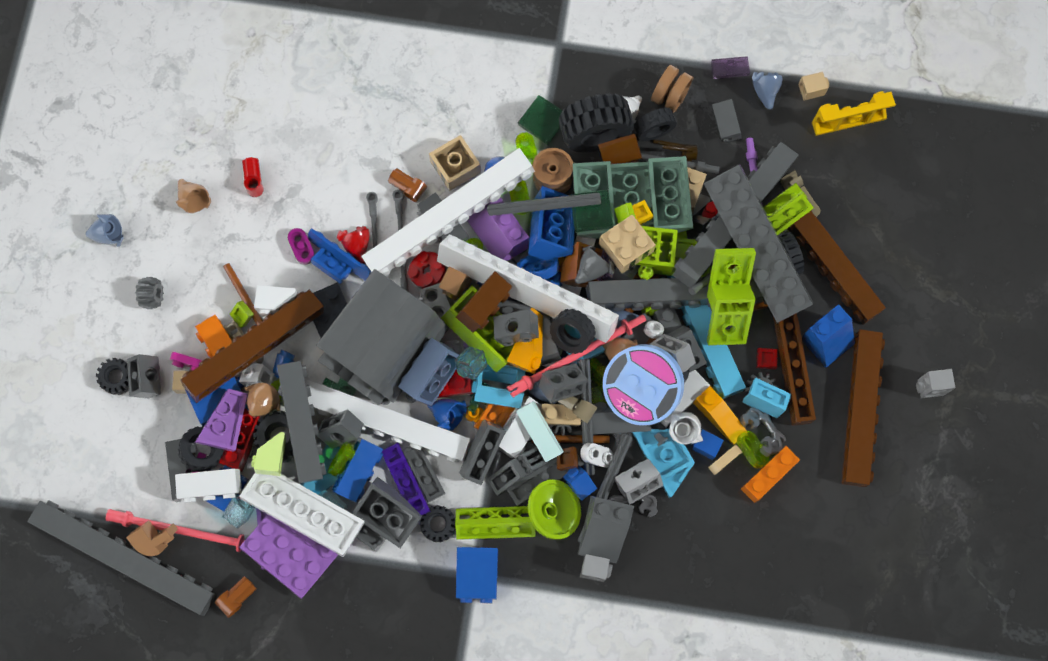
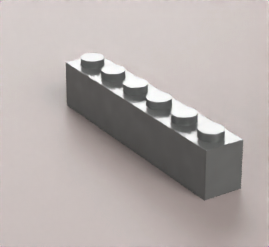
M301 361L277 365L299 484L322 480V475L326 474L324 463H320L319 455L323 454L321 444H316L315 436L319 435L317 423L313 424L311 416H315L313 404L309 405L308 402L311 391L310 386L305 385L304 377H308L306 365L302 366Z

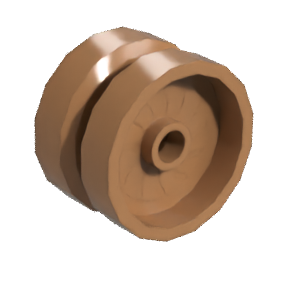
M669 65L660 78L652 94L651 101L660 105L666 100L665 108H670L674 113L686 97L693 81V76L683 73L678 78L679 69Z
M547 148L539 152L532 163V167L535 170L533 172V181L537 190L539 191L544 186L563 194L566 193L574 181L573 161L570 155L558 148Z

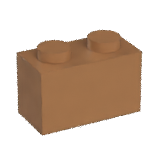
M449 266L439 288L443 290L442 294L456 301L457 298L462 296L463 291L469 287L472 279Z

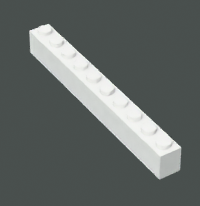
M517 149L362 255L363 260L371 272L376 269L387 276L390 270L402 266L406 259L418 255L422 248L434 244L438 237L450 233L454 226L466 222L473 213L481 212L485 205L497 201L501 194L513 190L520 181L529 179L535 170L521 149Z
M450 234L439 244L437 262L447 267L450 266L481 283H484L496 271L513 286L508 292L510 294L509 297L553 318H556L565 309L579 310L592 321L596 331L594 337L605 343L614 334L619 317L618 314Z
M304 379L305 385H309L311 396L308 397L309 405L313 404V407L318 409V414L329 417V414L335 415L348 409L364 423L362 430H366V427L373 429V433L384 437L387 434L392 436L391 440L402 444L404 440L410 443V447L421 450V447L429 449L428 453L437 457L440 454L447 456L446 460L456 464L458 460L463 462L470 438ZM280 385L278 393L280 396H282L281 400L283 401V395Z

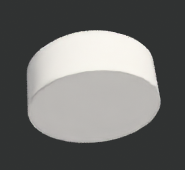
M657 321L646 322L644 333L648 337L656 339L663 335L664 327L661 323Z

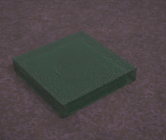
M538 95L520 118L518 125L548 145L560 129L559 117L563 110Z
M608 190L573 194L600 193L601 195L600 204L571 207L575 233L613 228Z

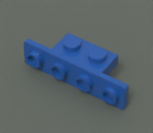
M313 228L309 230V241L320 248L311 258V263L339 284L352 272L364 281L368 278L371 270L367 265L358 262L350 253L340 249L335 242L326 239L321 232L315 231Z

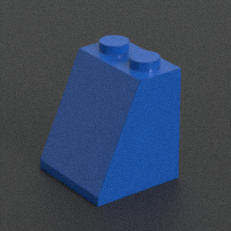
M839 304L810 327L802 336V342L825 368L855 344L852 318Z
M234 376L198 403L186 391L202 426L206 425L227 389L243 392L242 388L244 385L239 382L240 377ZM246 399L245 409L249 410L248 407H247V399Z
M457 547L456 599H460V603H472V599H480V603L492 604L493 600H497L498 548Z

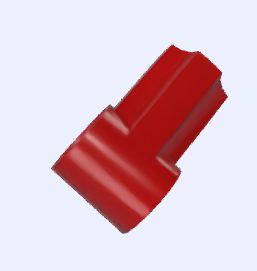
M253 157L242 160L244 186L251 197H259L264 192L259 159ZM258 184L255 188H250L251 185Z

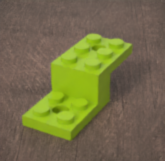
M642 226L656 246L652 254L636 265L652 267L653 274L673 276L676 270L674 266L680 258L685 259L687 249L691 245L695 246L697 242L694 239L677 238L678 230ZM711 266L702 275V277H705L707 274L710 273Z
M754 248L715 249L707 298L712 309L706 340L708 346L746 344L755 304V296L750 286L756 256ZM731 265H737L733 269H728Z

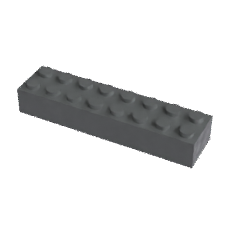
M737 165L705 182L704 185L737 248L755 249L756 256L752 276L776 322L778 323L813 305L809 293L741 165Z

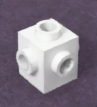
M255 363L243 370L239 382L245 387L255 383L271 385L275 374L264 365Z

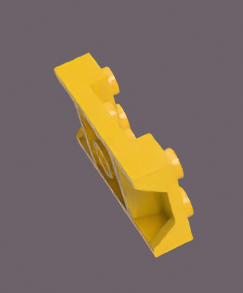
M884 91L875 93L870 102L862 103L853 108L847 106L839 110L838 104H825L819 108L812 121V125L817 136L886 120V108L894 107L896 104L892 92L884 93Z

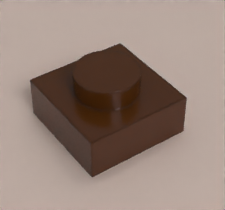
M569 447L562 449L564 452L557 456V469L563 471L578 468L577 448Z

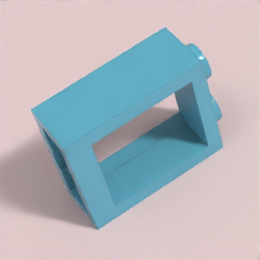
M480 361L478 368H474L473 380L476 381H473L471 390L472 393H475L474 401L521 408L524 392L513 398L510 395L513 390L509 392L507 389L483 386L482 379L514 384L522 379L525 371L505 365L496 373L486 362Z

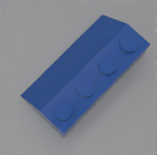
M542 186L534 200L569 195ZM568 207L532 211L528 254L543 260L572 255L576 208Z

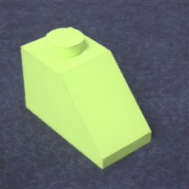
M280 432L257 449L256 455L252 457V467H254L256 474L281 476L286 444L285 433Z

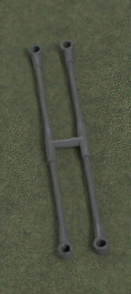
M395 190L392 196L395 201L399 231L403 228L402 201L404 195L401 190ZM369 192L366 195V199L369 203L374 248L378 245L376 229V203L378 197L375 192ZM401 194V197L395 198V195ZM375 196V199L369 200V197ZM404 263L401 266L402 278H400L401 288L409 292ZM406 394V398L409 402L414 403L417 401L415 399H409V395ZM388 399V401H382L381 403L383 405H388L391 401Z

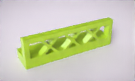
M528 506L456 509V540L536 537V532L530 518L520 516L522 513H528ZM502 514L510 515L508 518L501 517ZM469 515L470 518L460 519V516ZM482 515L490 516L489 518H481Z

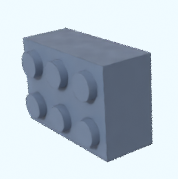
M431 337L424 344L423 351L419 357L413 361L409 372L402 377L398 387L415 400L432 406L464 357Z

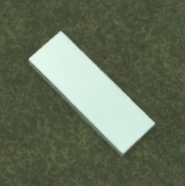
M534 401L516 411L545 462L564 452Z

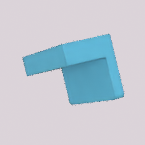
M755 378L749 393L743 398L742 402L778 418L786 411L791 394Z

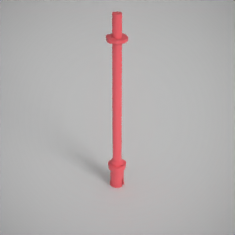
M642 314L629 322L625 319L621 320L622 326L615 329L614 334L606 343L625 332L628 335H632V329L646 321L645 316ZM597 339L582 353H572L532 376H522L521 380L507 386L509 392L515 388L517 389L511 392L510 395L514 398L527 389L530 391L533 389L534 383L541 380L542 373L568 365L606 343Z
M109 509L106 514V521L122 524L123 527H129L132 524L141 526L149 520L135 517L131 511L121 512ZM149 520L157 530H164L171 525ZM176 525L178 528L175 532L176 534L236 546L237 552L241 551L239 547L245 541L244 534L234 538Z

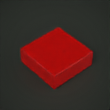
M758 348L756 368L776 369L777 349Z

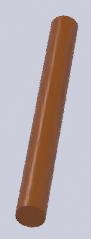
M230 263L223 266L241 299L253 312L254 316L252 318L254 322L259 325L263 322L262 318L255 310L251 299Z
M554 435L558 443H583L582 435ZM593 435V443L610 442L609 435Z

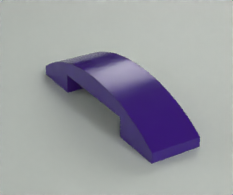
M399 443L382 450L383 458L400 494L421 515L430 512Z

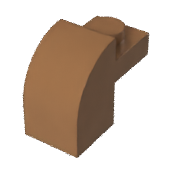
M148 520L133 530L126 538L139 553L146 556H156L175 538L173 534L178 528L173 523L158 533Z

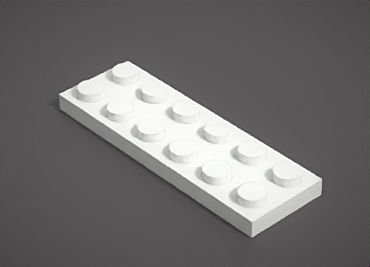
M255 472L239 496L243 501L342 557L345 556L365 523L364 520L282 474L281 476L256 474Z

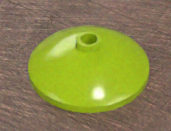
M546 480L539 483L532 490L528 500V514L532 525L541 535L557 540L570 536L576 530L581 518V506L578 497L569 485L559 480Z

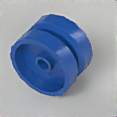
M528 255L517 263L519 268L559 287L563 285L560 282L561 272L559 271L558 258L543 260Z

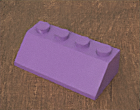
M500 197L497 201L485 205L481 212L473 213L469 216L467 222L489 253L509 261L529 248V236L513 214L493 216L488 214L487 206L489 204L504 203Z

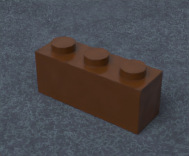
M494 271L455 318L473 333L478 328L482 330L489 322L488 316L491 315L493 317L500 309L497 305L500 302L504 303L509 298L510 294L508 292L513 286Z

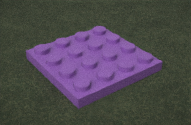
M267 515L239 547L300 599L305 596L339 555L270 515Z

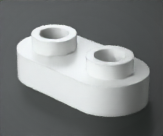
M585 443L581 448L580 454L584 462L599 467L610 466L613 459L611 449L594 443Z

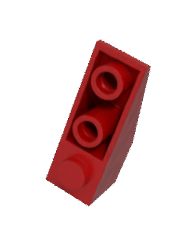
M244 408L236 451L224 450L219 462L220 464L232 469H240V472H243L254 441L253 433H256L254 428L255 425H258L260 416L252 417L249 414V410Z

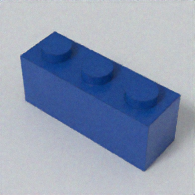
M359 437L332 491L353 502L361 499L365 492L364 486L366 482H369L374 474L373 468L375 464H378L382 459L383 453L381 452L383 449Z

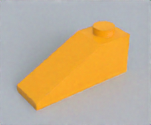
M531 308L530 310L538 315L539 338L532 339L530 342H516L507 362L516 368L535 374L542 359L543 315L534 308Z
M711 386L693 402L732 445L736 444L747 433V430L742 426L735 414Z

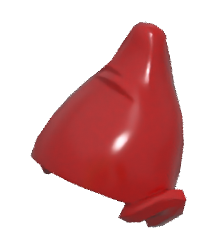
M357 226L356 230L350 233L347 230L343 232L339 230L337 239L341 241L347 253H350L358 262L366 264L362 255L367 251L370 238L369 229L365 226Z

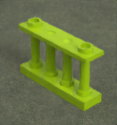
M794 183L763 207L777 235L814 208L797 183Z

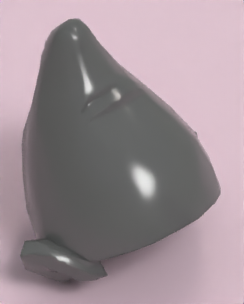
M590 245L582 248L585 252L575 278L576 283L581 284L595 280L608 272L613 275L615 271L614 263L612 261L607 263L595 252L596 247Z

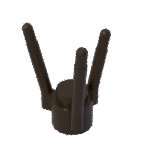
M653 140V143L663 145V149L680 151V156H686L687 161L691 162L697 159V145Z

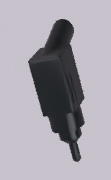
M693 215V229L690 230L706 233L708 231L706 229L707 225L712 219L716 221L718 217L707 218Z

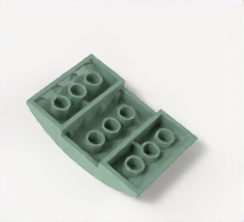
M686 156L648 159V162L611 164L610 161L573 164L574 194L600 193L601 195L600 204L575 207L577 236L600 239L602 234L619 224L614 211L615 208L630 202L634 205L643 200L646 201L652 212L653 219L640 224L641 226L678 230L677 233L693 229Z

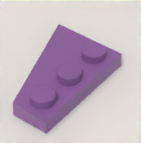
M227 389L195 443L232 452L236 451L247 393Z

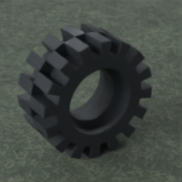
M120 358L107 359V363L102 362V367L97 369L99 371V374L96 373L97 383L103 390L113 395L115 393L120 395L122 391L126 393L129 387L127 362ZM116 369L121 370L122 379L118 383H111L109 381L110 372Z
M436 505L435 507H429L430 512L422 515L420 521L421 532L428 540L433 542L448 540L456 529L454 515L444 506ZM436 516L444 518L446 522L445 528L439 532L432 530L430 527L431 520Z

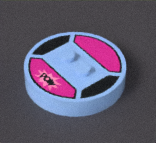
M648 344L631 346L619 352L609 362L603 377L604 396L612 411L624 421L635 425H652L668 417L681 402L684 392L683 373L674 357L662 348Z

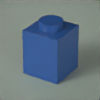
M702 429L701 436L703 441L693 443L692 450L713 460L724 440Z
M579 465L578 468L570 469L563 476L566 483L580 500L585 499L597 489L587 472Z

